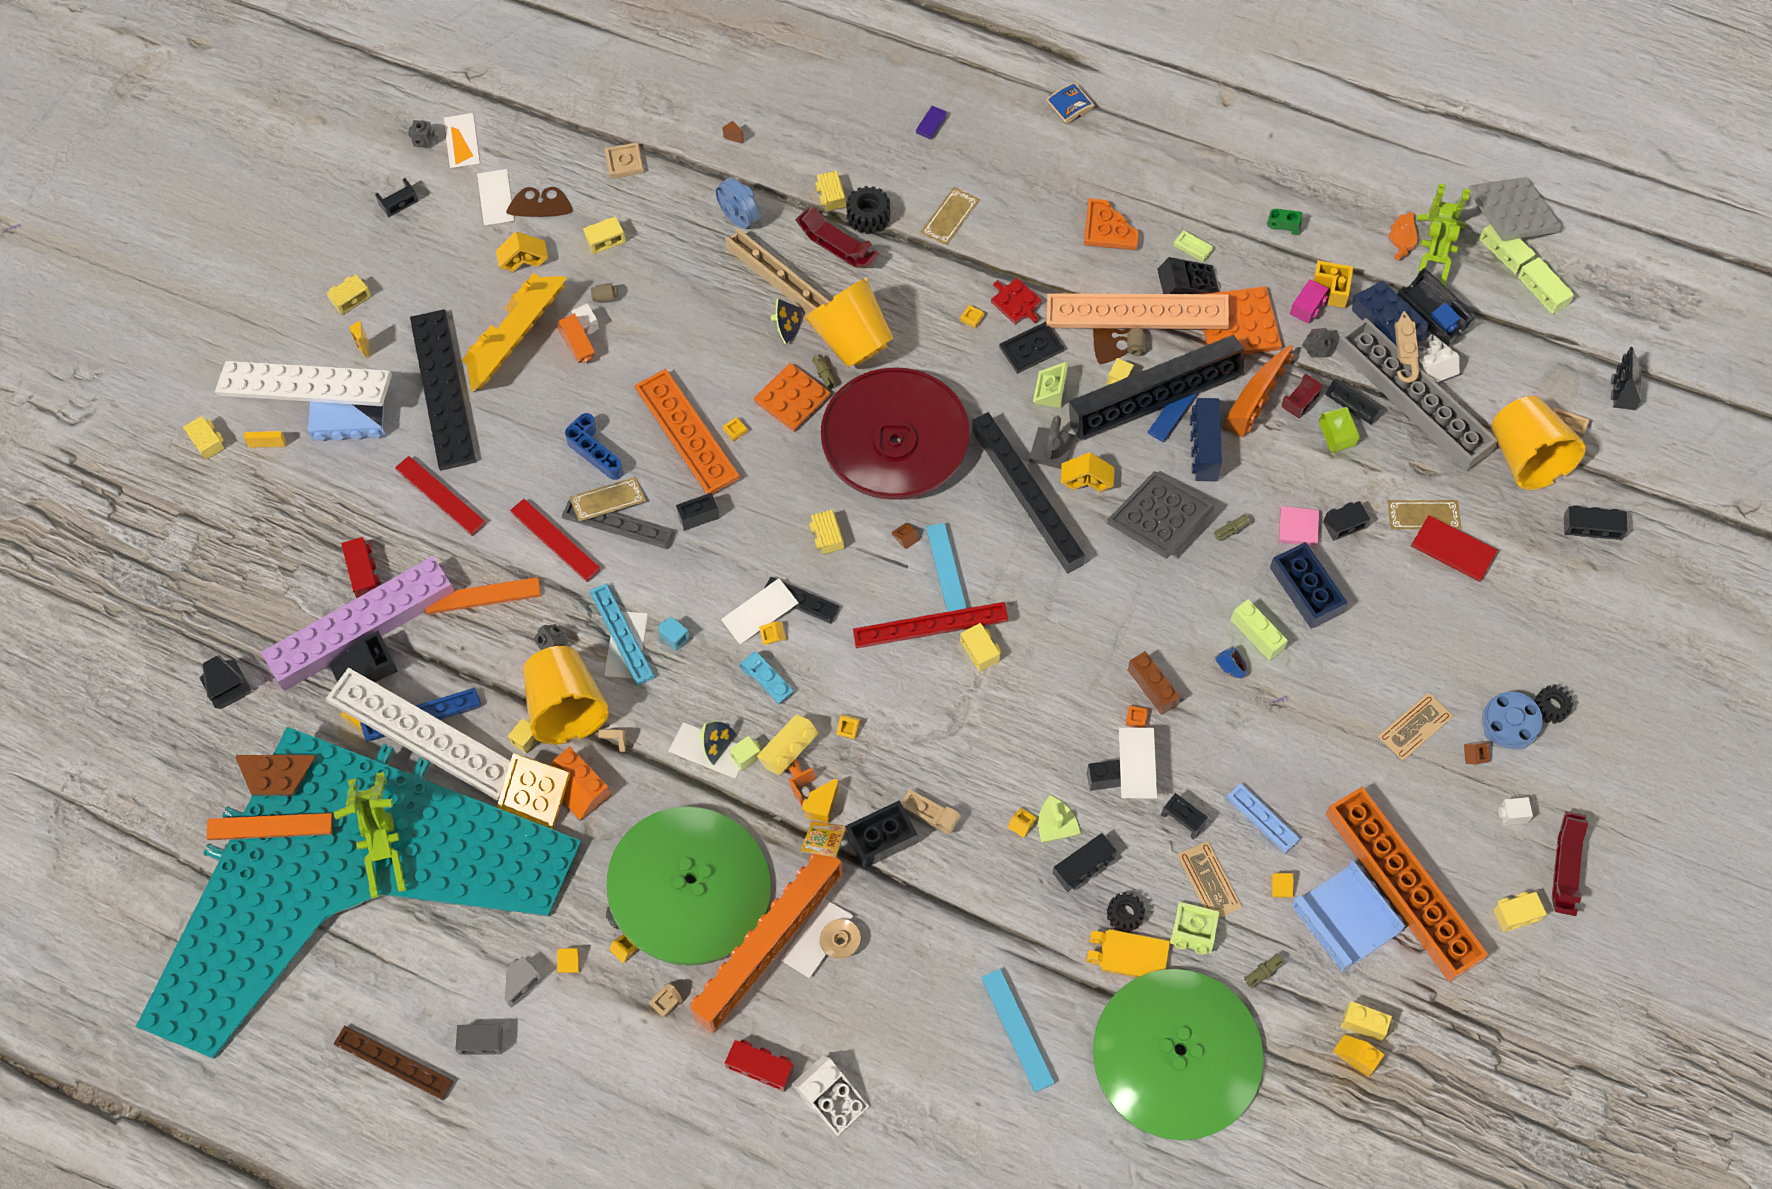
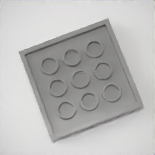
M1527 177L1470 185L1468 188L1471 189L1470 195L1502 241L1559 232L1562 228Z

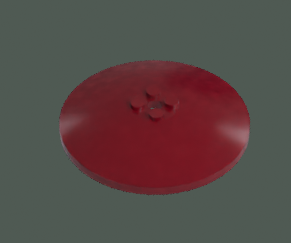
M909 368L877 369L850 380L832 397L825 409L821 422L822 449L833 472L854 490L880 499H909L922 496L937 489L947 482L959 469L969 445V421L965 408L957 395L934 376ZM894 437L900 439L898 443H892L890 440Z

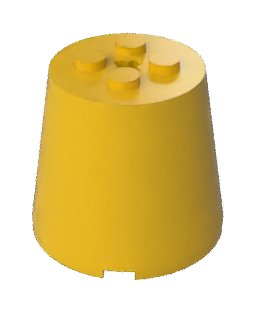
M866 277L834 296V300L828 304H822L804 317L847 368L855 363L858 366L888 347L886 343L893 339V335Z
M1526 396L1509 403L1495 416L1492 422V431L1495 438L1498 440L1499 447L1516 484L1521 489L1537 490L1554 484V479L1562 474L1564 477L1567 476L1584 457L1586 446L1583 440L1538 396Z
M553 646L538 651L525 662L522 671L530 729L536 740L552 745L567 744L566 740L577 737L578 740H581L593 734L605 723L609 715L607 702L577 650L568 646Z

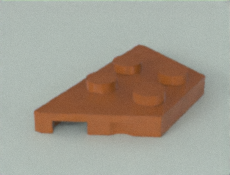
M236 755V760L252 796H294L299 788V784L305 779L309 767L316 761V756Z

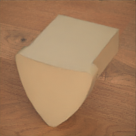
M599 730V738H618L619 751L626 752V730Z
M666 983L649 1001V1005L665 1018L683 1000L676 988Z

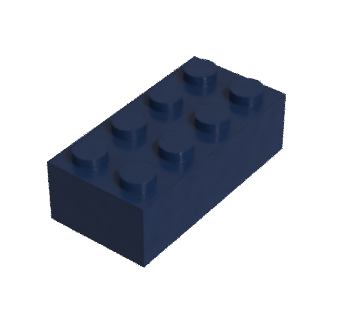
M1383 280L1353 296L1352 311L1361 320L1367 318L1396 346L1395 323L1398 322L1404 311L1411 321L1415 322L1417 343L1426 339L1428 323Z
M1197 398L1196 404L1192 405V415H1190L1189 420L1190 426H1192L1190 442H1193L1191 458H1193L1194 462L1191 465V473L1195 474V481L1217 482L1222 466L1219 398Z
M1306 542L1273 557L1270 566L1271 571L1311 629L1344 613L1348 602Z

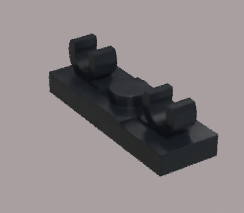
M1336 378L1325 393L1327 397L1344 408L1348 407L1350 412L1370 425L1381 410L1379 406Z

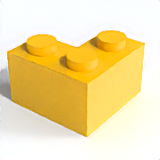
M515 231L496 250L499 268L514 272L523 263L539 267L548 258L544 240Z
M1317 260L1313 281L1329 288L1327 305L1345 308L1350 292L1353 266Z
M1091 452L1085 453L1061 464L1060 483L1071 490L1088 485L1101 492L1114 486V467Z

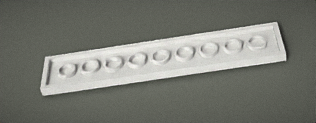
M225 361L215 393L218 396L383 406L392 373L387 370Z
M350 668L346 670L326 697V702L497 801L500 798L511 763L505 757Z

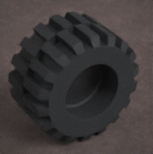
M864 186V188H857V191H852L851 195L848 196V201L846 202L847 220L854 230L858 229L859 233L865 232V234H869V232H872L874 234L877 230L882 231L883 227L886 228L890 221V199L887 197L886 192L882 193V189H876L875 186L871 188ZM865 208L875 209L872 212L862 211Z

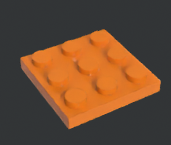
M789 363L753 399L757 405L793 432H796L831 397V392Z

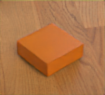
M1129 705L1125 726L1145 728L1148 709Z

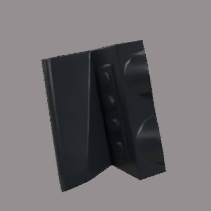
M217 655L202 664L203 674L199 679L207 692L208 699L212 701L215 708L223 709L249 694L251 688L235 659L224 660L220 655Z

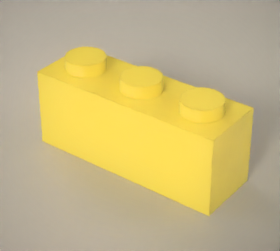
M795 714L756 757L767 770L780 776L819 732L810 720Z

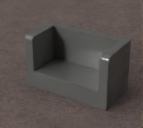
M500 1024L457 1025L455 1050L459 1055L501 1054L503 1029Z

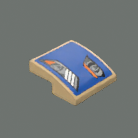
M1075 82L1059 89L1046 99L1047 103L1066 125L1078 115L1082 117L1095 107Z

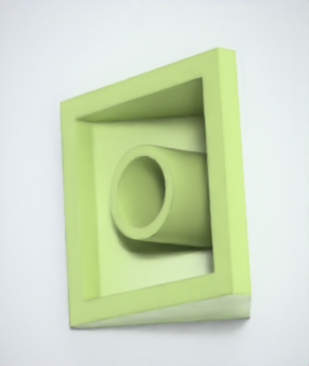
M1067 362L1039 371L1033 398L1035 404L1061 408L1067 378Z

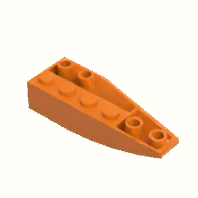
M1289 345L1276 354L1250 379L1227 415L1223 429L1242 438L1246 432L1250 433L1254 425V419H1258L1261 414L1262 405H1266L1270 395L1268 394L1270 390H1275L1278 384L1277 378H1282L1286 370L1284 366L1286 363L1290 364L1294 356L1291 354L1293 346Z

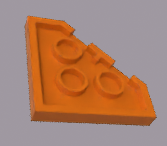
M1089 198L1084 245L1137 250L1138 231L1134 227L1132 228L1127 223V220L1111 207L1107 200Z

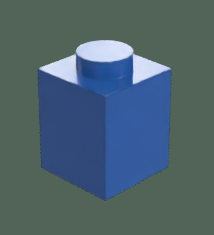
M1447 302L1433 311L1430 316L1446 333H1452L1458 328L1460 317Z

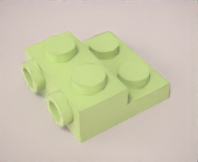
M1179 902L1170 943L1174 944L1178 949L1190 948L1201 955L1211 954L1219 911Z

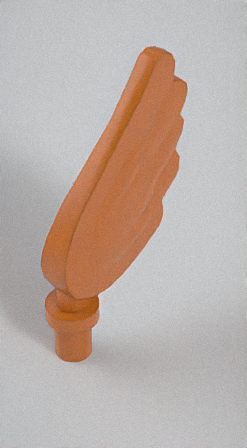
M1408 212L1407 215L1401 214L1399 219L1395 220V224L1391 225L1389 239L1398 248V252L1394 255L1397 261L1408 255V251L1413 250L1417 244V232L1414 224V213Z

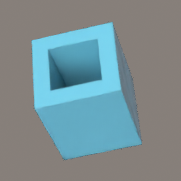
M672 616L668 620L662 621L659 625V637L675 651L689 639L688 630Z

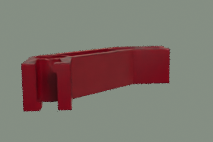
M812 207L810 210L806 208L795 219L810 240L853 267L870 266L880 255L877 250L868 251L872 246L870 241L858 242L826 222L815 207Z
M1568 811L1564 813L1557 839L1552 903L1555 912L1576 916L1578 910L1575 907V903L1581 902L1579 879L1582 847L1589 823L1586 820V815Z

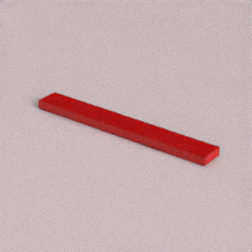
M1004 601L853 628L855 646L857 649L964 630L980 623L982 626L1008 622V615Z

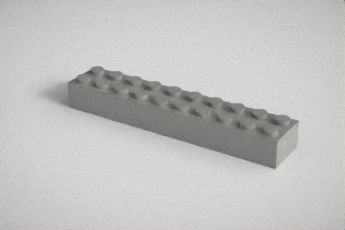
M1367 318L1339 338L1336 350L1466 472L1493 451L1498 440L1420 367L1418 378L1414 382L1405 383L1399 379L1398 371H1401V374L1407 378L1412 375L1411 366L1404 365L1398 360L1397 346Z

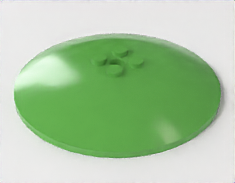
M1166 969L1137 977L1123 986L1110 999L1096 1026L1093 1041V1061L1103 1093L1110 1104L1125 1120L1140 1130L1156 1137L1170 1140H1194L1211 1136L1225 1129L1237 1120L1250 1105L1261 1081L1263 1047L1257 1025L1251 1013L1229 988L1201 973L1181 969ZM1178 1044L1183 1045L1186 1048V1054L1182 1056L1176 1054L1175 1046Z

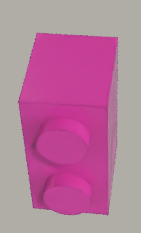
M1309 279L1292 304L1290 315L1309 324L1312 318L1316 319L1320 306L1326 304L1329 298L1326 296L1329 288Z

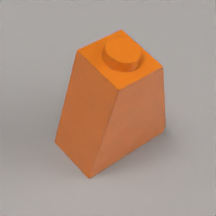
M574 313L559 320L557 329L577 363L581 361L586 363L592 360L595 351L576 314Z

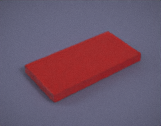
M1430 515L1426 518L1411 544V547L1479 582L1498 551Z

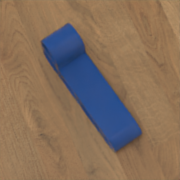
M581 414L565 430L569 447L610 479H620L623 476L621 460L592 437L597 430L592 414Z

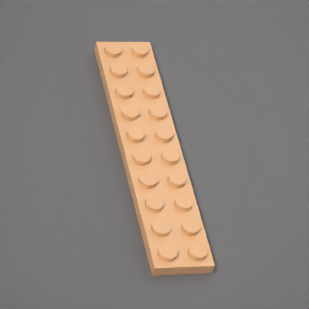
M1048 294L1047 326L1050 328L1228 329V294Z

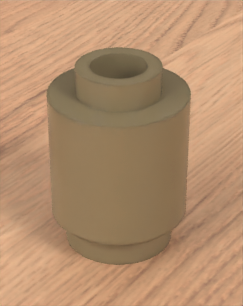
M606 283L591 287L592 300L598 303L614 301L615 297L618 296L617 286H613V283Z
M1133 328L1127 335V351L1133 356H1139L1145 352L1146 335L1141 328Z

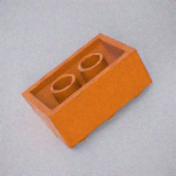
M570 746L553 760L552 766L571 772L562 802L580 821L611 796L608 786Z

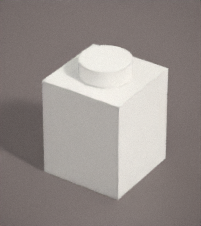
M588 303L571 311L572 314H576L586 335L599 330L597 319Z
M1529 797L1504 799L1498 808L1499 817L1503 819L1504 825L1526 824L1531 820L1533 814Z

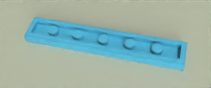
M945 523L926 526L946 610L948 612L965 609L966 604Z
M607 583L589 590L635 684L639 686L655 679Z
M1001 969L982 976L981 980L1034 1093L1054 1085L1049 1070Z

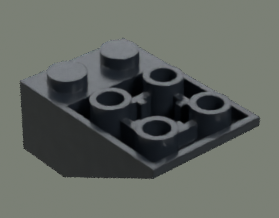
M1168 257L1157 269L1163 294H1208L1219 292L1212 265Z
M1630 347L1627 353L1623 354L1621 364L1617 365L1616 373H1613L1611 377L1613 408L1636 410L1641 402V368L1633 347Z
M379 631L360 639L329 664L337 682L348 668L374 683L398 672Z

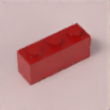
M364 537L341 543L356 598L380 586L379 575H375L374 572L377 569L375 560L370 557V554L373 553L370 542L366 543Z
M741 1039L740 1042L734 1040L725 1060V1067L784 1092L794 1070V1065L791 1063L792 1060L782 1055L779 1057L771 1055L772 1052L766 1048L761 1047L760 1050L752 1047L753 1044Z

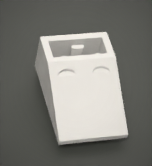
M1430 331L1427 332L1426 339L1417 343L1418 366L1435 382L1460 374L1459 355Z
M826 1056L820 1057L792 1083V1086L837 1136L869 1107L833 1061Z

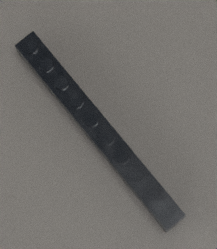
M987 412L972 419V432L1067 574L1084 566V552L990 413Z

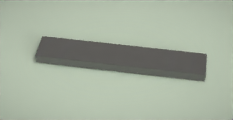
M568 500L562 513L563 519L664 549H668L674 535L673 530L612 512L579 521L570 500Z

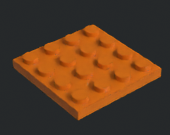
M1266 286L1208 293L1228 294L1229 327L1228 329H1203L1206 345L1234 335L1244 347V355L1281 350L1282 345Z

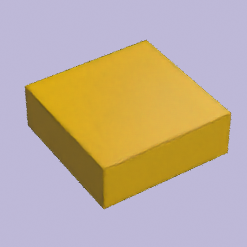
M968 305L961 315L960 321L976 329L985 312Z
M738 417L722 426L723 431L733 442L748 433L747 427Z

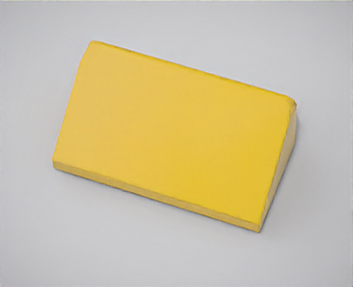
M358 321L351 325L349 330L357 348L365 358H369V339L361 321Z

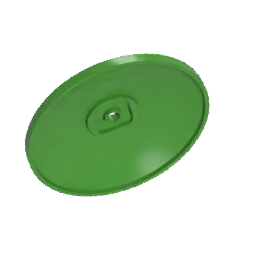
M676 807L647 816L629 829L622 837L609 863L606 892L609 908L617 926L633 945L658 960L671 964L694 966L724 959L731 955L736 946L743 944L745 935L751 929L754 930L757 927L759 918L767 912L771 894V880L766 859L759 845L737 822L708 809ZM693 875L696 878V882L689 884L686 882L685 877Z

